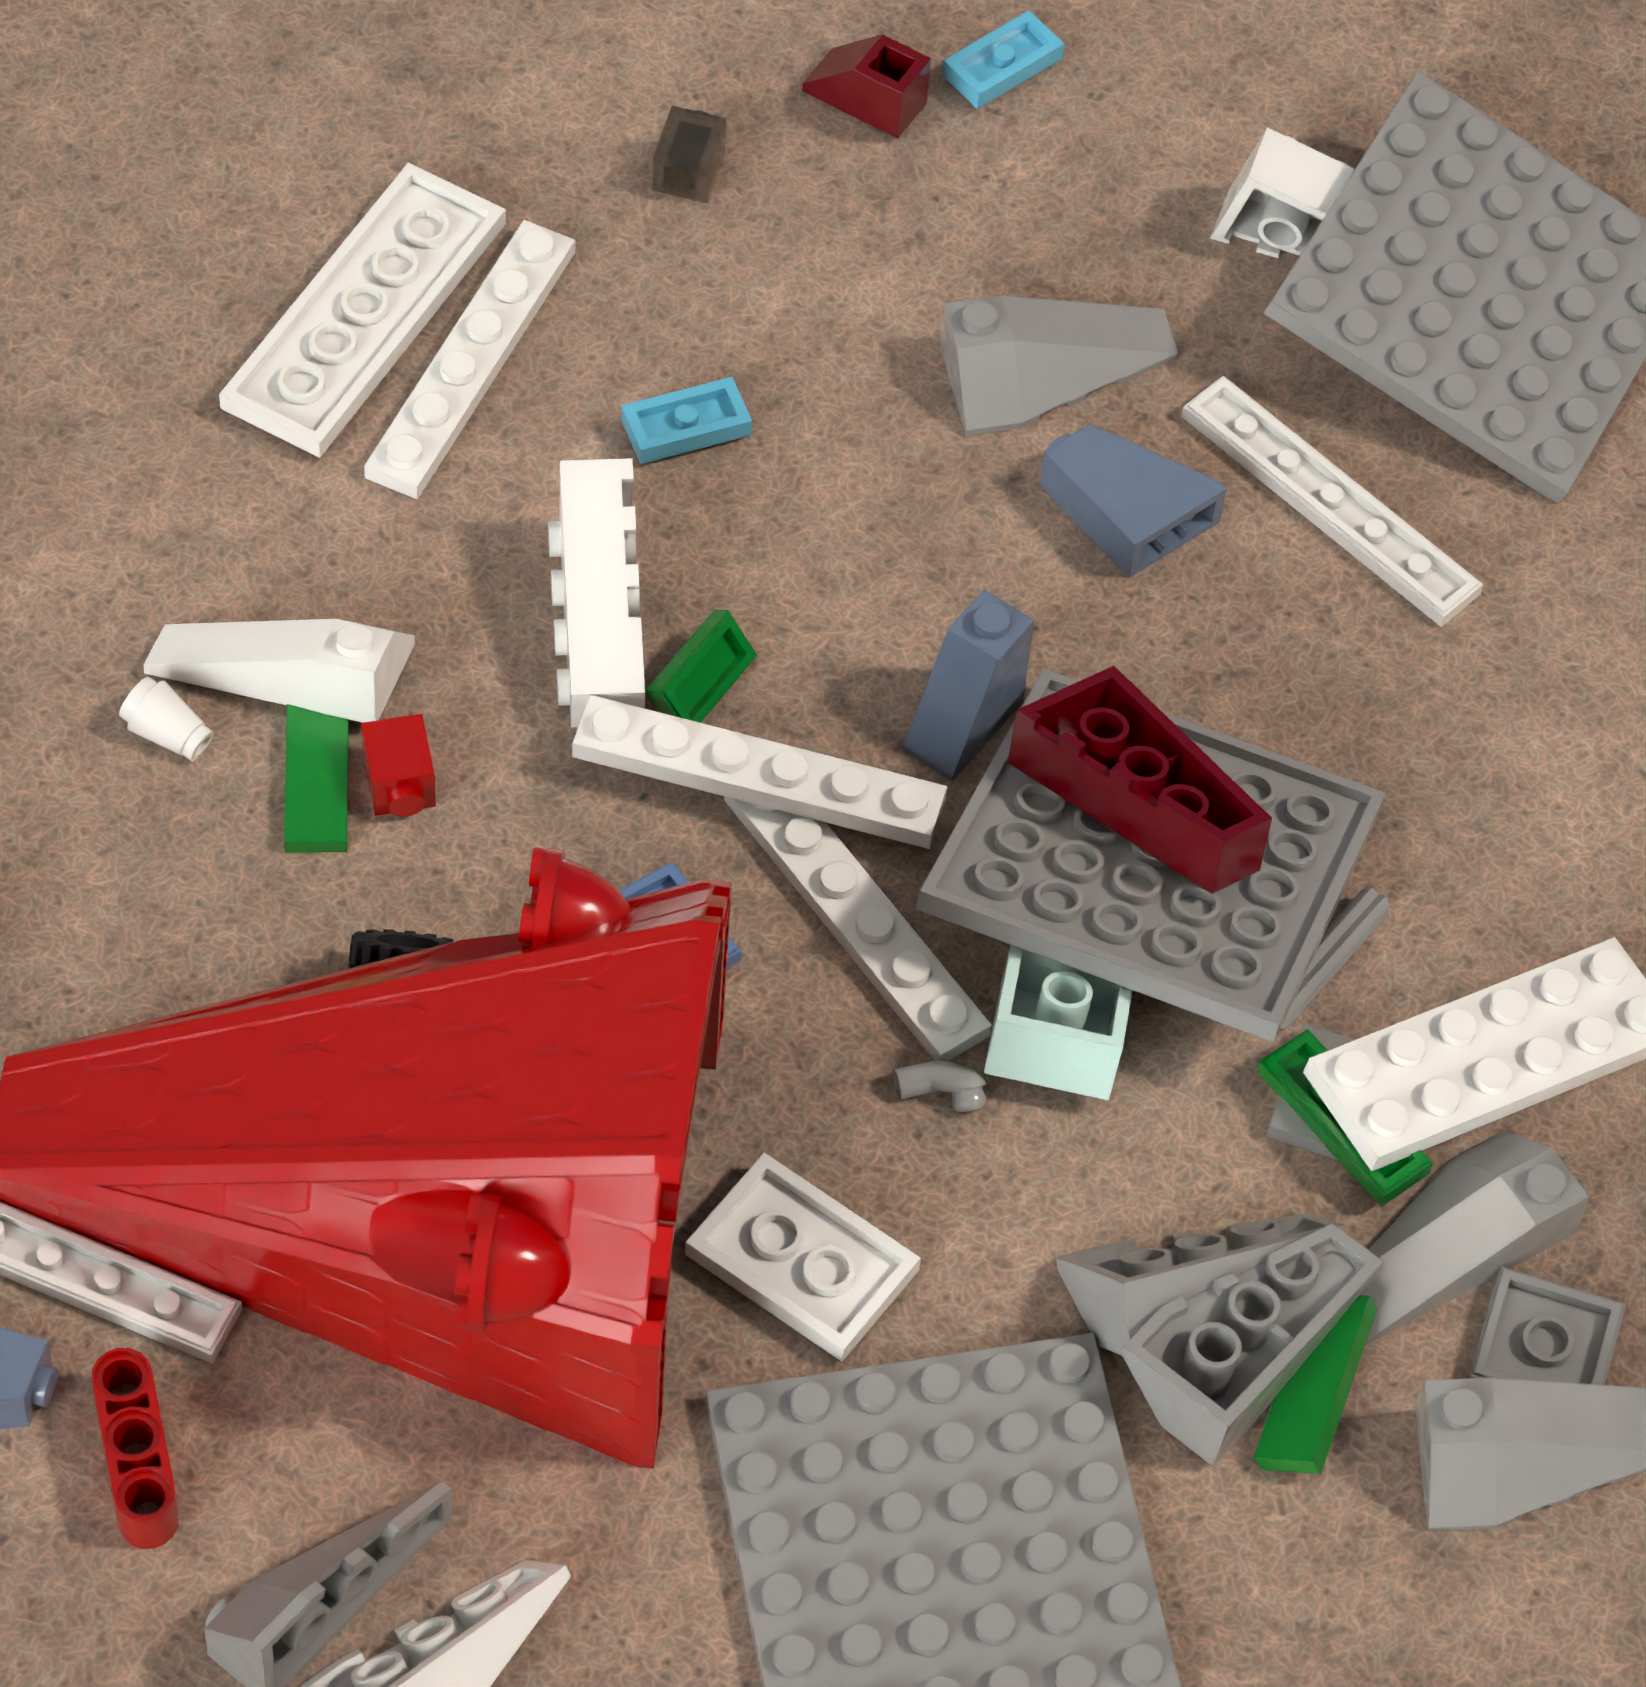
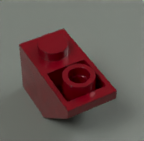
M883 34L832 48L803 82L802 91L898 139L927 104L931 58Z

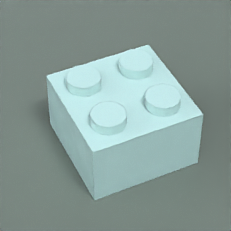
M1010 945L1000 986L984 1073L1109 1101L1123 1049L1132 990Z

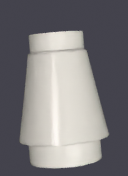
M145 677L132 689L119 711V716L128 722L127 729L181 756H185L192 762L208 747L214 736V732L205 726V723L166 681L157 683L150 677Z

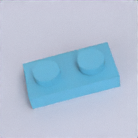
M1028 10L944 59L942 76L973 106L979 109L1062 60L1065 44Z
M733 377L621 405V421L640 464L750 436L752 433V419Z

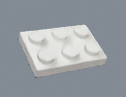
M766 1153L759 1157L685 1244L686 1256L841 1362H843L917 1274L921 1257Z

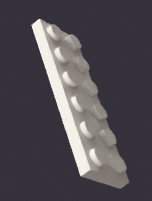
M407 163L220 392V409L320 458L506 225V209L415 165Z
M1613 937L1309 1058L1303 1073L1369 1169L1374 1171L1406 1158L1418 1150L1423 1151L1646 1059V978L1618 940Z

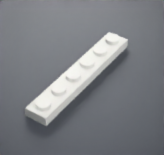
M523 220L364 465L365 479L418 500L575 254L574 239Z
M590 695L572 743L573 758L927 849L931 847L946 800L947 786L594 695Z
M724 796V801L934 1060L944 1059L949 1061L990 1037L991 1023L826 822Z

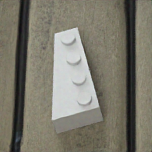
M1267 127L1231 185L1210 239L1229 244L1231 237L1235 236L1258 243L1256 252L1279 258L1281 250L1300 255L1353 173L1354 168Z
M633 458L560 461L559 521H548L549 557H561V570H551L552 606H564V619H554L555 656L567 655V669H557L558 706L570 705L571 728L579 727L590 695L645 708L641 618H637L640 614L639 569L638 564H636L635 506H632Z

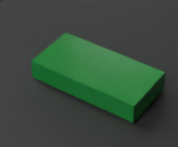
M713 610L645 692L660 713L701 723L757 657V654L730 611Z

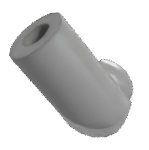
M944 1059L893 1069V1083L899 1100L936 1092H951L952 1106L958 1112L983 1108L986 1104V1096L982 1088L983 1085H986V1082L978 1070Z

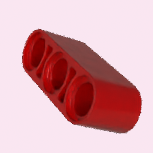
M115 1348L105 1352L97 1359L92 1369V1386L117 1523L122 1537L130 1545L141 1549H154L166 1544L174 1536L178 1528L179 1515L169 1454L153 1372L148 1359L139 1351L131 1348ZM121 1384H132L138 1387L134 1392L127 1395L110 1393L114 1387ZM132 1443H144L150 1446L145 1452L137 1455H128L121 1452L125 1446ZM144 1502H154L162 1506L158 1511L149 1515H139L132 1512L137 1505Z

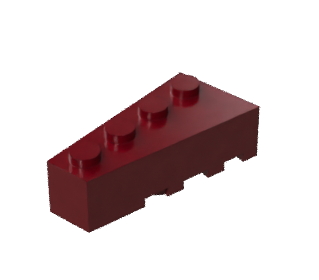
M1114 665L1017 709L1007 763L1211 894L1260 871L1272 817Z

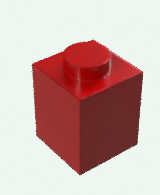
M415 714L362 722V755L374 815L392 814L397 817H408L419 813L423 808L436 807L435 772L423 715Z

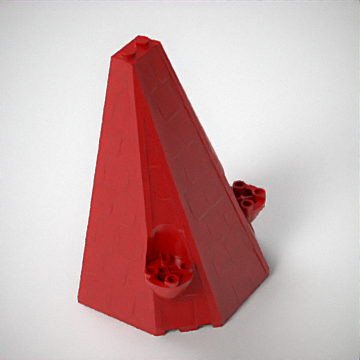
M534 847L529 874V887H533L530 903L523 904L519 933L459 940L7 1056L0 1083V1202L242 1301V1307L301 1332L310 1333L373 1361L389 1365L464 1398L480 1402L632 1466L654 1469L664 1403L669 1284L675 1224L661 1223L659 1221L675 1223L677 1221L700 1068L716 1070L725 1009L732 882L701 879L625 899L612 883L598 873L578 863L566 860L564 850Z

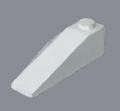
M340 619L165 624L143 666L144 673L278 704H290L358 722L379 720L415 645V635Z
M524 1560L456 1596L451 1602L454 1615L450 1617L437 1616L420 1623L413 1619L394 1629L400 1641L396 1646L366 1661L362 1652L357 1649L336 1660L300 1687H490L571 1576L568 1568L562 1564Z

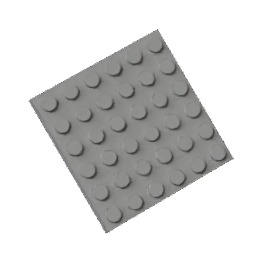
M1417 71L1265 309L1264 314L1541 495L1560 503L1570 490L1646 358V219Z
M1043 668L1022 707L1078 681ZM1163 712L1272 817L1260 871L1211 894L1007 763L1015 724L1014 720L922 885L916 909L1243 1032L1275 1042L1381 812L1386 792Z
M1094 1333L706 1391L705 1402L762 1687H1181Z

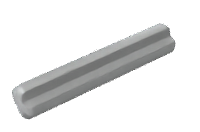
M1371 887L1362 889L1326 929L1281 1029L1288 1028L1387 917L1390 902L1386 896L1379 894Z

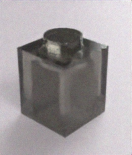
M671 106L653 155L652 191L707 203L725 155L727 118L711 115L704 111Z

